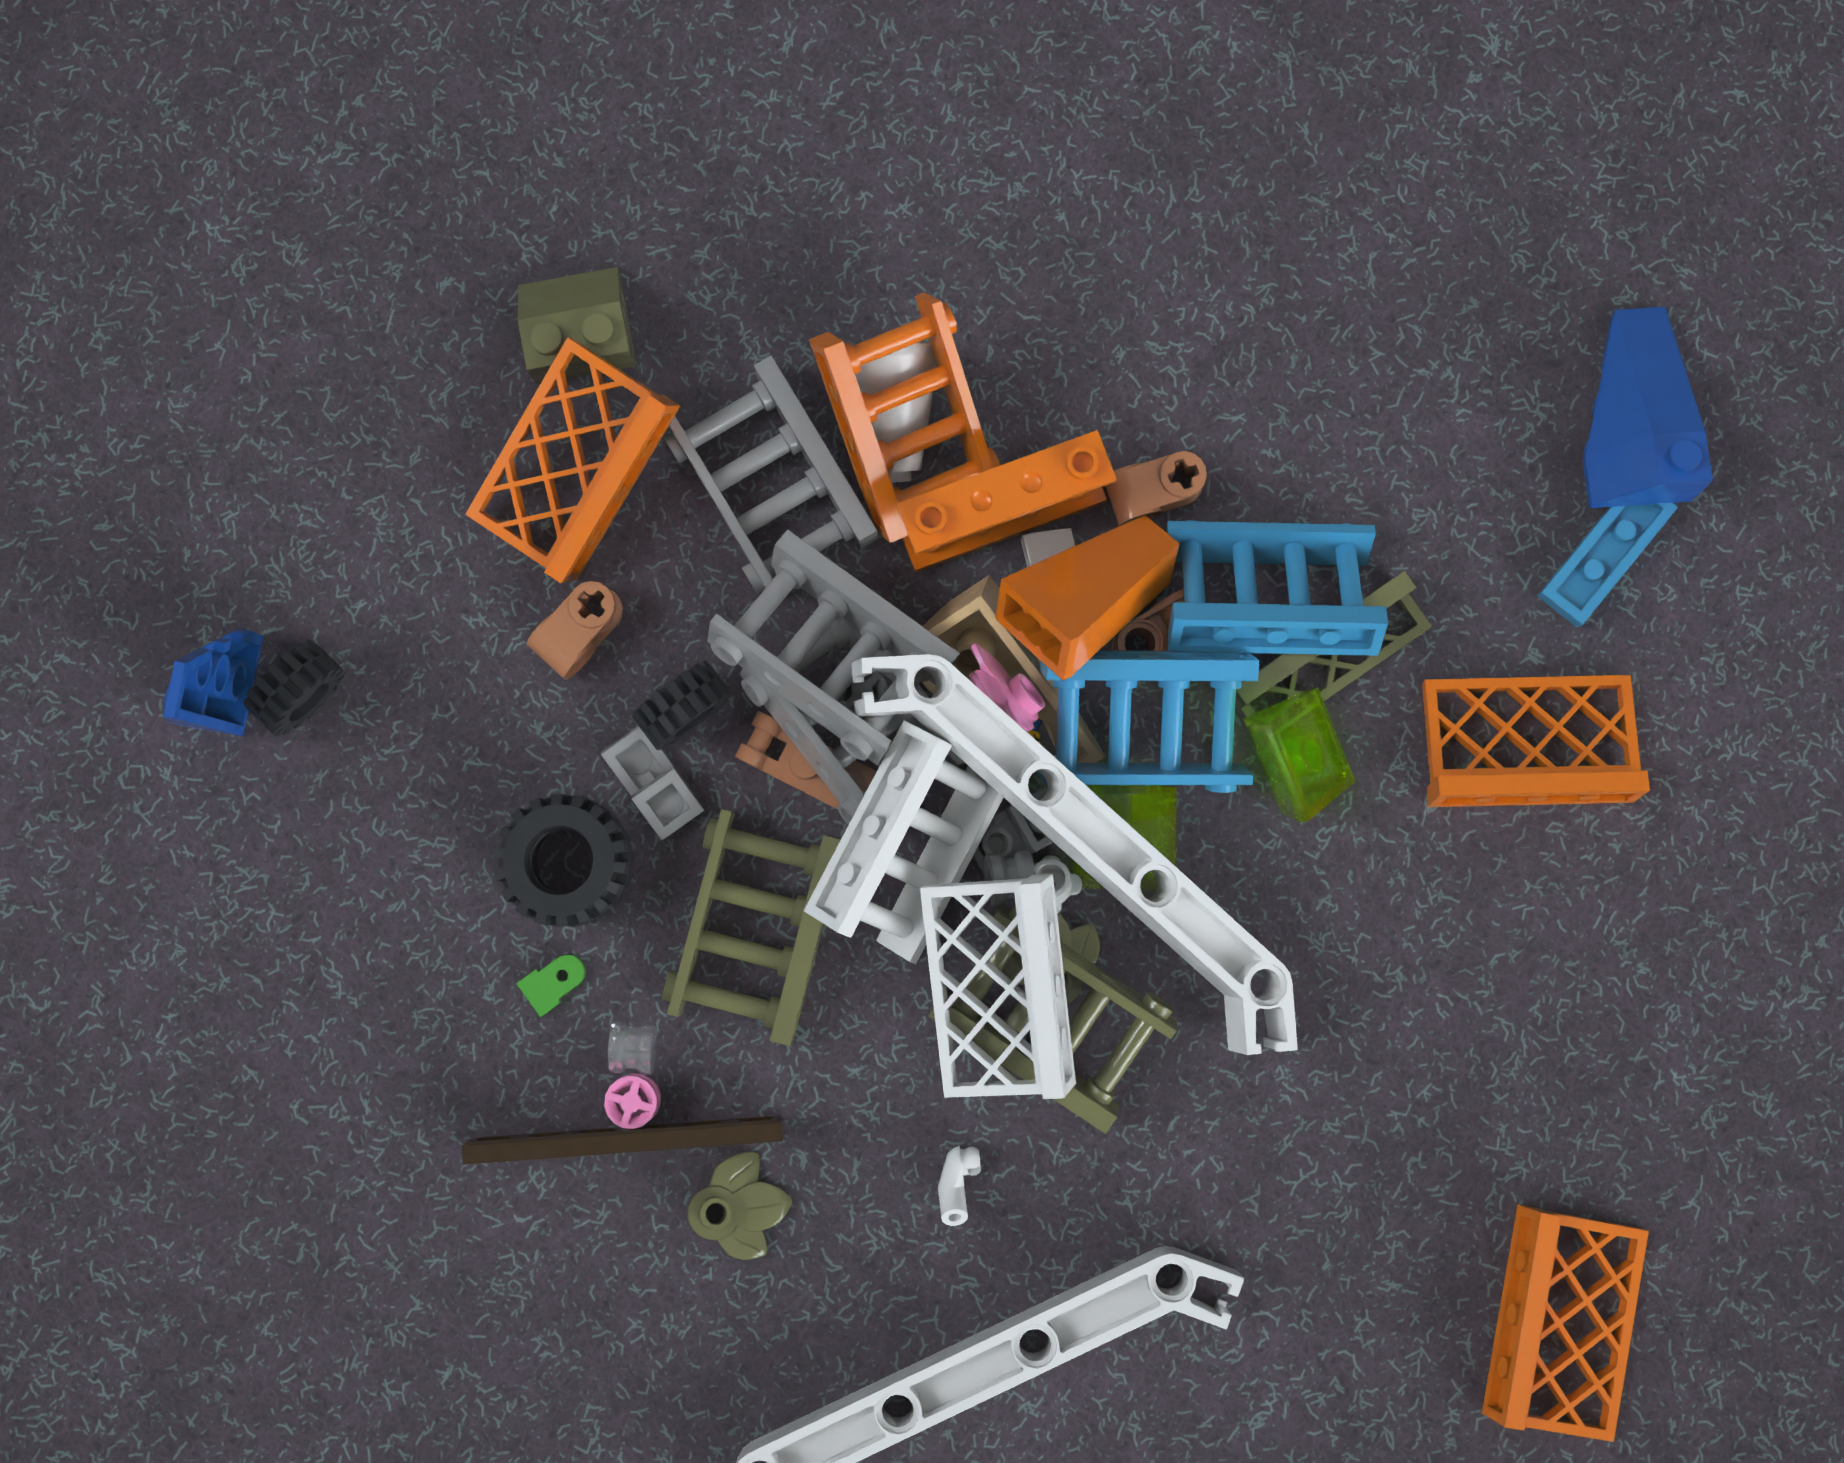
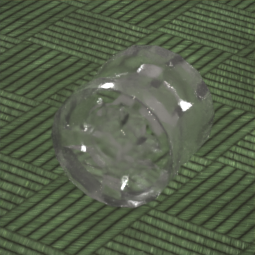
M624 1021L612 1022L608 1043L609 1073L621 1074L625 1069H637L642 1075H653L657 1047L656 1023L644 1022L640 1027H629Z

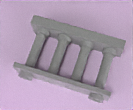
M772 355L754 365L759 381L752 385L753 391L685 431L675 416L669 425L671 433L664 436L666 443L679 464L687 459L689 460L750 563L742 567V570L757 595L764 591L777 574L775 569L771 567L773 556L762 562L747 535L815 495L820 499L828 494L837 509V512L830 515L832 521L802 538L803 541L818 552L842 538L845 542L854 538L860 549L878 539L877 529ZM763 408L767 412L776 408L785 425L778 428L780 434L712 474L709 473L695 448ZM791 451L795 455L802 451L811 466L810 469L804 472L806 477L736 518L721 492Z
M787 530L774 547L771 567L775 569L777 575L734 626L716 614L710 621L707 642L711 644L714 654L723 662L731 666L739 664L839 737L843 748L852 756L863 761L868 758L879 766L891 743V740L884 736L881 731L895 714L866 716L862 720L838 702L839 698L853 682L851 663L860 658L873 657L878 650L884 651L886 649L894 656L937 655L946 659L954 666L959 652ZM802 588L817 599L819 606L776 657L751 638L792 589ZM835 619H845L860 630L862 637L821 688H818L794 669ZM919 670L914 677L915 688L921 681L927 682L929 680L936 685L934 677L926 670ZM897 678L878 702L898 699L896 691Z
M835 619L794 670L800 672L835 646L838 648L844 647L849 653L862 637L860 630L845 619ZM885 649L884 651L878 650L873 657L894 655ZM743 668L740 673L744 679L741 681V685L746 695L756 706L764 705L839 801L838 811L843 820L849 825L866 793L861 791L844 769L857 758L848 753L842 745L830 751L812 728L818 723L802 710H798L795 705ZM880 673L886 680L888 688L897 678L894 673ZM918 684L915 689L919 695L929 698ZM910 713L895 714L881 731L887 737L900 728L905 720L934 735ZM949 750L945 760L960 768L965 762L952 750Z

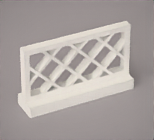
M1053 874L1031 875L1024 879L922 886L920 894L944 1098L1042 1094L1043 1099L1065 1098L1075 1086L1076 1079ZM1014 893L1017 916L1007 928L983 909L993 894ZM983 895V897L979 900L978 903H976L969 896ZM954 897L970 911L955 931L938 917L936 898ZM975 916L999 936L984 956L960 936ZM1017 925L1019 931V939L1011 933ZM940 933L948 939L943 946ZM1004 941L1022 957L1023 969L1013 981L989 961ZM952 945H955L976 964L962 983H959L944 970L943 956ZM981 969L1005 989L990 1009L966 989ZM1023 978L1025 984V992L1017 986ZM947 987L953 991V994L949 997V999L947 996ZM1010 994L1022 1003L1028 1011L1029 1022L1019 1034L995 1014L996 1010ZM958 997L982 1016L981 1020L967 1036L950 1022L949 1008ZM987 1022L1011 1042L996 1061L972 1041ZM1029 1030L1031 1044L1024 1039V1036L1029 1032ZM953 1039L960 1044L955 1051L953 1048ZM1015 1047L1033 1061L1035 1080H1017L1001 1066ZM964 1049L988 1069L979 1082H957L955 1060ZM994 1074L1001 1081H988V1079Z

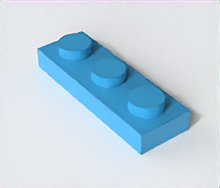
M1672 502L1608 507L1537 594V597L1576 628L1582 626L1678 507Z

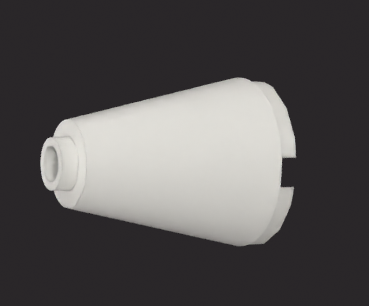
M915 343L860 366L861 372L855 374L860 391H865L868 395H871L937 367L930 343ZM933 392L878 414L877 421L871 423L877 441L883 440L884 443H887L928 426ZM924 450L894 462L893 469L888 471L891 483L912 481L911 471L921 470Z

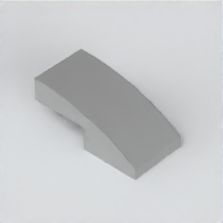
M639 726L601 751L604 760L629 792L632 801L661 840H664L704 811V808L662 749L656 750Z

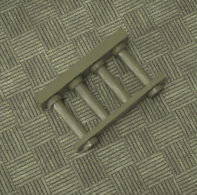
M721 809L719 819L710 818L706 828L703 848L710 850L679 970L669 971L662 1000L670 1002L667 1014L675 1017L683 1014L685 1003L688 1001L764 1021V1027L772 1029L770 1041L791 1046L794 1041L824 925L804 912V909L832 858L840 839L823 835L821 845L811 844L810 848L732 829L735 813ZM726 849L804 868V874L812 876L808 895L798 894L797 899L718 879ZM713 899L791 919L790 925L799 927L794 947L785 945L782 950L705 930ZM699 950L778 970L777 976L786 978L781 998L771 996L769 1001L691 981Z
M1004 904L1000 905L993 917L1007 928L1017 916L1016 904L1011 909ZM1017 925L1011 933L1019 939V931ZM1004 941L989 961L1002 971L1015 950ZM1060 942L1063 971H1068L1092 987L1069 1021L1073 1053L1109 1000H1112L1136 1016V1019L1095 1078L1089 1077L1085 1081L1075 1074L1076 1084L1066 1097L1053 1099L1106 1134L1118 1117L1119 1102L1113 1099L1115 1093L1112 1090L1154 1029L1172 1039L1177 1031V1018L1171 1015L1174 1009L1159 996L1151 992H1147L1145 996H1142ZM981 969L966 989L982 1001L995 980ZM947 989V996L949 999L953 992ZM960 997L949 1008L950 1022L966 1036L982 1018ZM1018 1002L1008 1019L1002 1020L1019 1034L1029 1022L1027 1008ZM933 1006L928 1017L935 1021ZM989 1022L972 1039L974 1043L995 1061L1011 1043ZM1015 1047L1001 1065L1023 1080H1035L1033 1061Z

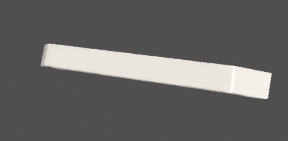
M931 654L860 658L851 663L853 683L864 682V676L872 672L894 673L897 677L896 691L898 699L874 703L873 692H863L862 699L854 701L855 715L875 716L909 713L913 715L936 737L951 744L950 750L1224 995L1229 1051L1245 1055L1262 1054L1261 1044L1256 1043V1011L1260 1008L1264 1009L1268 1037H1263L1264 1047L1274 1049L1277 1052L1298 1050L1293 983L1290 972L1284 964L956 667L941 656ZM919 670H926L935 679L936 690L931 698H924L915 689L914 677ZM1035 771H1038L1045 777L1048 785L1045 796L1040 800L1034 798L1028 788L1029 778ZM1148 871L1154 875L1157 882L1156 892L1150 899L1144 897L1140 888L1141 879ZM1260 970L1265 981L1264 988L1255 997L1251 991L1250 984L1253 975Z
M1162 1246L1155 1248L751 1441L743 1447L736 1463H752L755 1461H765L767 1463H856L1173 1310L1227 1330L1232 1316L1226 1309L1227 1301L1217 1298L1213 1308L1192 1298L1191 1295L1195 1290L1197 1278L1204 1276L1225 1282L1229 1287L1227 1293L1238 1297L1244 1277L1236 1269L1176 1247ZM1167 1264H1177L1182 1268V1278L1179 1284L1169 1289L1159 1287L1156 1284V1275L1159 1269ZM1039 1329L1048 1335V1343L1045 1348L1035 1353L1022 1349L1019 1345L1022 1335L1028 1330ZM903 1395L911 1401L913 1408L903 1417H893L884 1409V1402L890 1396Z

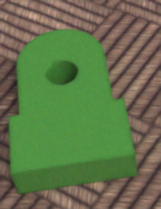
M563 955L542 970L535 969L516 984L537 1014L542 1017L562 1003L560 998L582 983L585 978L586 968L579 957ZM560 970H565L568 973L567 980H559L558 972Z

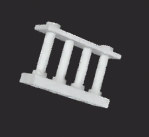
M904 720L810 897L804 912L834 931L850 938L859 921L879 928L881 932L876 940L877 942L907 961L916 964L926 946L920 888L924 885L960 882L1004 797L969 766L964 771L946 761L945 758L952 747L951 744ZM934 779L955 789L941 818L920 808ZM909 826L931 836L917 864L895 855ZM884 874L906 883L892 911L870 902ZM951 897L936 898L939 918H941Z

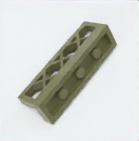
M1405 571L1363 599V606L1386 607V609L1398 601L1415 625L1401 636L1385 634L1383 641L1391 643L1382 648L1378 656L1367 655L1365 661L1355 665L1337 661L1338 655H1330L1328 660L1317 658L1320 654H1283L1259 670L1258 681H1243L1242 688L1236 689L1235 705L1262 743L1432 627L1409 595L1417 587ZM1307 663L1328 667L1325 688L1317 694L1295 690L1298 669ZM1336 668L1349 671L1334 681ZM1290 675L1288 689L1274 686ZM1264 692L1286 695L1283 717L1269 727H1266L1250 705V702ZM1294 697L1307 699L1291 711Z

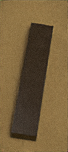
M781 1115L644 1125L635 1129L614 1127L477 1137L462 1145V1162L465 1165L783 1141L785 1137L784 1118H781Z

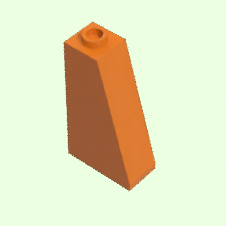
M1146 515L1141 516L1002 578L995 619L1064 681L1072 677L1171 583L1179 542Z

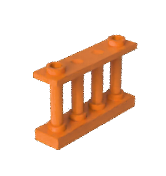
M925 292L915 296L921 318L854 346L849 342L844 343L843 340L830 332L809 339L871 521L877 532L890 543L908 536L896 503L1001 465L994 450L991 447H987L952 334L957 332L954 315L947 303H942L941 300ZM928 338L937 367L871 395H868L865 391H860L855 374L861 372L860 366ZM944 387L952 412L951 416L890 442L877 441L871 423L877 421L878 414ZM959 435L967 463L906 489L893 488L888 471L893 469L894 462Z
M1098 430L896 503L908 535L903 537L902 540L914 572L923 571L1105 504L1107 498L1102 486L1116 482L1117 479Z

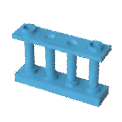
M1195 520L1167 522L1166 533L1179 542L1175 562H1182L1185 603L1173 602L1167 634L1169 652L1379 655L1388 626L1386 607L1363 606L1358 566H1367L1376 535L1375 525H1353L1349 523L1200 522ZM1203 563H1234L1237 604L1206 603ZM1255 564H1285L1289 605L1258 604ZM1307 565H1337L1342 606L1311 605Z
M1099 650L1072 677L1064 681L1040 660V672L1046 680H1053V686L1058 688L1056 759L1085 785H1205L1206 790L1218 793L1235 792L1237 785H1253V774L1242 763H1233L1236 689L1242 688V681H1258L1259 660L1251 653ZM1085 680L1106 681V687L1111 688L1108 763H1077L1079 688L1085 687ZM1138 681H1158V687L1163 688L1160 763H1129L1132 689L1137 688ZM1190 681H1210V687L1215 688L1211 763H1181L1184 689L1190 687ZM1037 771L1036 773L1042 784L1047 785L1045 777Z

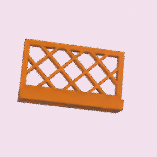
M567 337L465 515L545 567L544 573L559 583L577 580L678 412L680 405L667 396L659 395L577 340ZM574 355L589 364L594 383L593 387L569 391L565 370ZM602 373L613 379L614 382L604 384ZM558 385L559 395L551 396ZM625 387L640 397L629 417L612 420L606 390ZM596 393L603 423L578 428L571 399ZM561 401L568 431L544 436L539 415L546 404ZM624 425L616 438L614 427ZM532 429L534 439L525 441ZM604 429L609 451L602 462L587 465L580 435ZM570 437L577 467L552 472L546 443ZM535 445L542 475L518 480L514 458L521 448ZM598 469L590 481L588 471ZM578 473L583 495L576 506L561 509L554 479ZM506 474L508 483L499 485ZM544 481L551 511L527 516L520 486ZM510 489L517 519L500 522L484 510L495 492ZM572 513L565 524L563 514ZM552 517L557 540L549 553L533 543L529 522ZM518 525L520 534H518L509 527Z
M1631 675L1425 679L1423 682V703L1430 784L1427 786L1428 807L1633 803L1650 791L1648 770L1641 771ZM1596 689H1617L1619 711L1610 721L1586 701ZM1545 690H1557L1573 704L1558 722L1535 703L1536 699ZM1574 690L1587 691L1582 696H1580ZM1506 691L1522 705L1507 723L1483 704L1492 692ZM1522 691H1536V692L1529 698V697H1528L1525 693H1523ZM1471 692L1485 693L1478 699ZM1437 693H1456L1471 708L1454 724L1438 710ZM1578 709L1601 728L1600 732L1587 746L1563 727ZM1526 710L1550 730L1535 748L1511 728ZM1475 711L1499 731L1484 749L1459 729ZM1619 719L1621 724V730H1619L1615 726L1616 722ZM1440 726L1448 732L1442 739L1440 736ZM1608 734L1623 747L1625 765H1607L1591 750ZM1503 735L1527 755L1516 768H1504L1488 754ZM1554 735L1558 736L1578 754L1569 766L1556 767L1540 753V750ZM1451 737L1455 738L1475 756L1465 769H1443L1442 747ZM1584 759V760L1587 761L1591 766H1578V765H1579V763ZM1533 760L1540 767L1526 766ZM1481 761L1488 768L1474 767Z
M1517 1204L1482 1408L1483 1415L1505 1428L1525 1431V1427L1614 1442L1649 1234L1648 1230ZM1560 1226L1575 1228L1585 1244L1566 1260L1563 1259L1557 1249ZM1589 1231L1599 1232L1600 1234L1593 1238ZM1616 1236L1630 1238L1627 1259L1613 1269L1600 1249ZM1590 1256H1593L1605 1276L1584 1291L1572 1270ZM1564 1277L1576 1298L1555 1313L1548 1302L1549 1289ZM1612 1286L1620 1297L1618 1312L1603 1321L1592 1301ZM1584 1308L1596 1328L1575 1344L1563 1323ZM1555 1330L1567 1351L1546 1366L1539 1355L1540 1342ZM1604 1339L1611 1350L1610 1362L1594 1374L1583 1354ZM1575 1361L1587 1381L1568 1396H1565L1554 1376ZM1546 1383L1559 1403L1542 1416L1528 1414L1532 1393ZM1593 1392L1596 1393L1603 1403L1599 1426L1583 1423L1574 1410L1576 1405ZM1566 1414L1570 1421L1560 1418Z

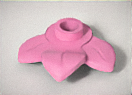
M975 642L971 646V651L979 663L980 670L973 671L969 675L970 681L997 706L1003 709L1026 732L1031 731L1034 728L1033 722L1038 719L1037 712L1045 707V702L1040 692L1021 673L1011 679L1000 662Z

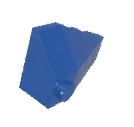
M1666 307L1614 310L1601 365L1602 376L1599 391L1594 400L1591 414L1593 420L1589 440L1585 444L1582 458L1589 508L1691 502L1713 481L1705 429Z
M238 628L174 661L171 681L164 698L165 710L163 717L166 722L243 737L249 712L244 707L243 702L248 697L246 693L249 688L254 687L264 636L250 630Z

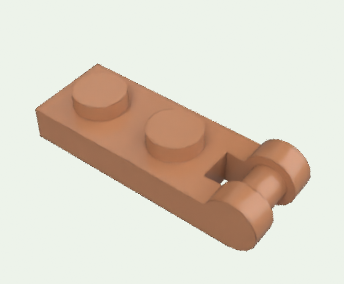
M758 711L751 723L755 729L746 745L741 743L734 757L838 810L839 801L776 720ZM773 737L787 743L778 761L765 755ZM856 760L844 768L863 793L867 791L877 772Z

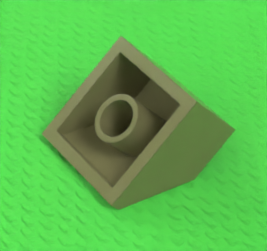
M618 267L518 285V325L526 370L536 384H541L567 337L577 340L619 369L636 366ZM574 355L565 370L566 379L591 375L589 364Z

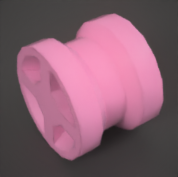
M631 1073L617 1079L610 1085L605 1095L604 1107L607 1116L614 1124L626 1129H635L644 1126L656 1116L661 1106V1093L659 1086L652 1078L640 1073Z

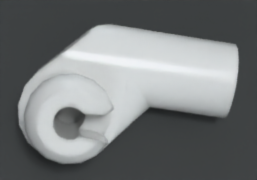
M959 1145L947 1153L938 1185L941 1219L946 1225H961L968 1218L963 1176H976L981 1172L979 1150L976 1147L960 1149Z

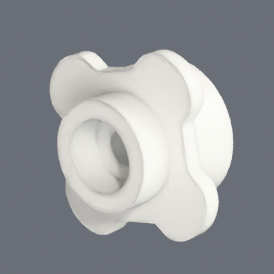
M1046 856L1034 865L1035 875L1053 874V880L1056 884L1054 889L1058 914L1062 909V903L1070 895L1080 893L1082 889L1081 878L1077 874H1070L1067 866L1056 856Z

